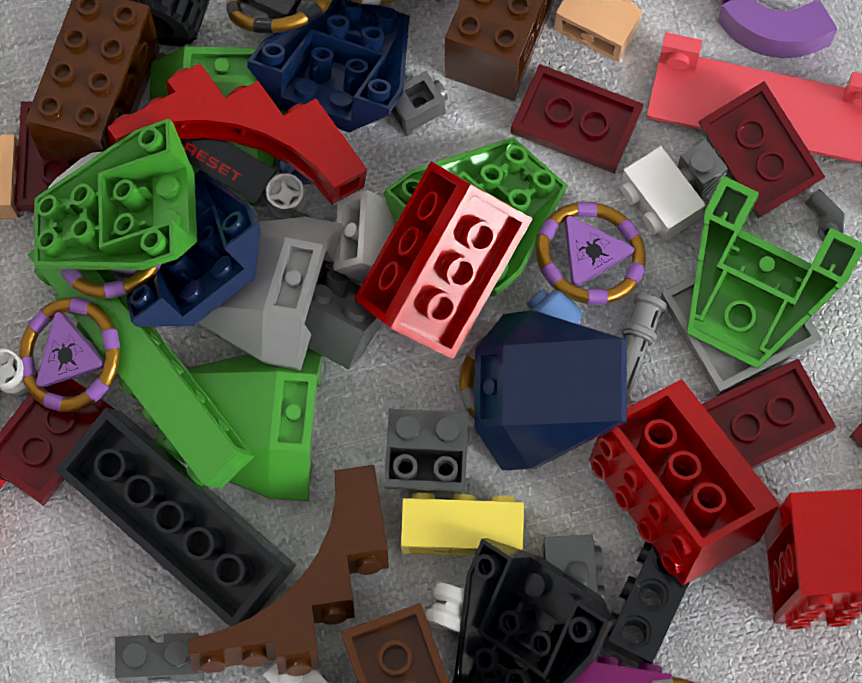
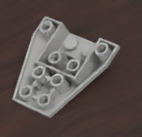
M306 216L258 222L261 230L255 278L197 323L264 364L301 371L311 338V333L305 325V320L323 260L333 262L343 230L342 223Z

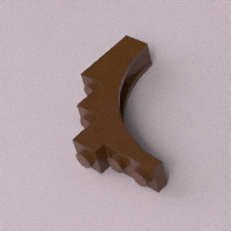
M374 465L334 470L335 502L331 523L314 560L302 577L286 593L253 617L218 632L188 638L189 656L194 672L217 673L226 667L237 665L258 667L271 660H276L279 675L302 676L308 674L311 670L320 669L314 624L336 625L344 622L346 619L355 618L350 574L371 575L379 572L381 569L389 568L388 548Z

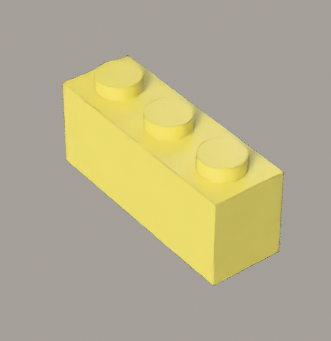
M414 493L412 498H403L402 554L475 556L482 538H488L523 550L524 502H515L516 498L512 496H493L491 501H475L476 497L473 495L456 494L452 495L451 500L436 499L434 494Z

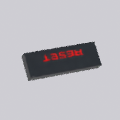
M205 138L180 139L190 164L256 204L265 192L268 182L277 172L228 141Z

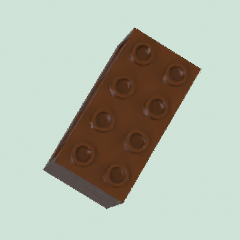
M71 0L25 120L40 157L46 159L53 157L67 161L69 165H74L78 160L90 153L103 152L109 148L107 127L118 117L124 114L131 115L138 111L151 76V62L155 61L160 51L149 5L130 0Z
M460 0L445 36V77L515 101L555 0Z
M421 603L341 631L358 683H450Z

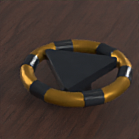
M228 0L226 11L230 21L244 30L255 33L274 34L308 25L322 16L332 0H316L315 3L299 13L297 8L302 0ZM243 2L267 13L268 18H252L243 14L241 3Z

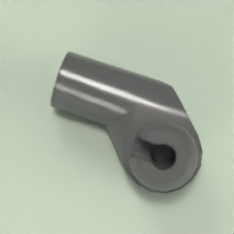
M821 189L817 190L807 200V203L820 215L818 236L824 241L830 227L843 233L845 215Z

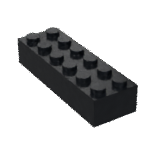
M105 408L55 470L230 627L256 615L297 566L205 485L199 486L187 474L185 466L122 411Z

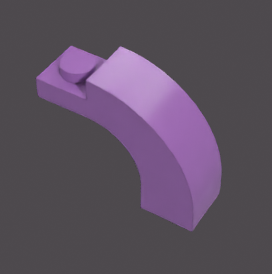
M717 0L722 5L718 22L723 30L743 47L769 57L795 58L820 51L832 44L838 29L820 0L812 1L797 9L788 11L766 8L756 0Z

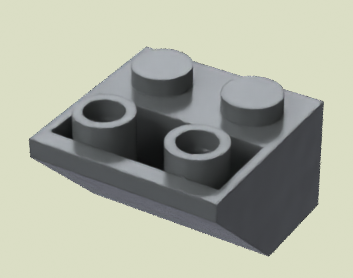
M325 268L319 274L305 320V325L311 333L308 348L349 370L365 353L382 321L354 300L361 287L360 285L350 281L346 275Z
M389 409L384 488L465 492L469 413Z

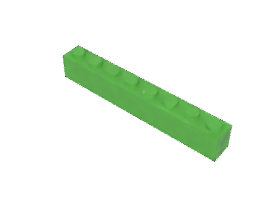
M33 249V250L28 254V256L30 257V259H31V260L33 261V263H34V249ZM37 267L34 269L38 278L48 286H52L56 291L55 300L69 297L90 300L100 306L110 316L118 331L121 347L120 362L117 373L122 378L119 384L127 394L139 400L144 407L141 410L143 416L153 426L161 429L166 436L163 439L165 445L172 453L183 458L189 466L186 468V472L196 484L221 489L255 457L154 327H136L131 322L127 295L109 299L87 296L73 289L62 277L59 269H38ZM77 269L85 279L91 282L104 284L117 281L110 270ZM68 312L75 316L78 320L76 324L78 330L85 338L94 341L100 349L98 353L105 360L106 352L102 333L96 322L88 316Z

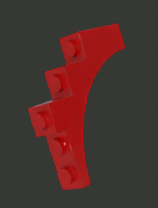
M201 63L175 72L167 80L166 97L154 98L145 108L131 115L124 114L107 127L109 147L134 130L170 119L180 139L205 138L228 141L264 151L290 165L311 181L331 205L365 186L367 168L317 99L305 105L303 103L296 104L283 116L259 81L249 86H239L225 98Z

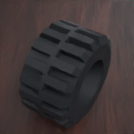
M210 0L130 1L150 6L159 44L185 46V44L190 45L196 40Z

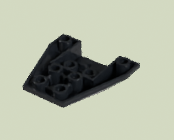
M482 538L466 576L453 683H574L597 658L612 625L613 619L603 597L538 555L488 538Z

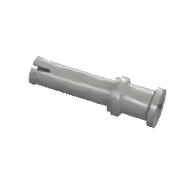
M643 293L635 294L633 298L635 307L630 321L625 323L622 328L624 339H627V402L647 347L656 341L657 335L654 332L660 315L665 313L668 307L661 299Z

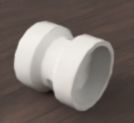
M282 173L274 176L266 186L268 206L271 214L277 220L290 218L294 210L302 213L305 212L306 198L304 187L296 176Z
M0 349V389L13 396L25 394L28 390L22 380L24 371L23 361L19 355L11 350Z
M437 583L433 593L435 603L432 608L427 610L425 615L428 625L442 632L459 636L465 590L450 584Z

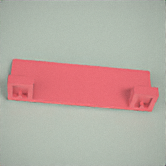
M665 32L647 111L648 119L702 130L698 124L699 120L765 81L811 154L862 165V73L852 72L846 87H840L699 57L702 40Z

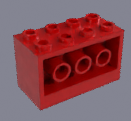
M430 161L354 300L389 328L454 359L531 223L532 218Z
M682 379L627 407V422L598 436L589 458L595 475L601 480L604 479L613 491L618 506L630 514L637 524L641 537L653 545L661 556L664 568L671 575H675L682 586L757 544L780 506V503Z
M862 489L789 493L764 532L774 624L786 623V629L791 630L811 627L810 622L826 621L827 627L851 625V620L860 618L862 613Z

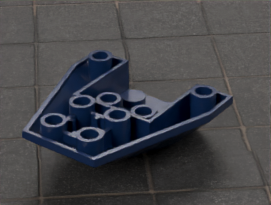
M332 0L322 16L308 25L285 32H278L263 40L247 61V67L279 109L288 111L296 104L303 103L305 105L317 99L336 127L350 133L388 116L402 96L410 15L398 12L390 7L360 4L349 0Z
M201 170L194 174L197 242L178 259L162 264L159 271L146 284L128 293L127 305L130 319L136 327L194 326L255 278L261 229L254 208Z
M528 310L503 314L475 348L474 428L501 470L537 469L627 422V339L539 311Z

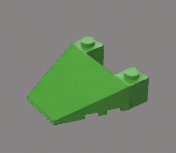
M723 175L705 210L687 334L758 369L849 280L862 255V242L830 227L811 264L742 230L758 199L759 192Z

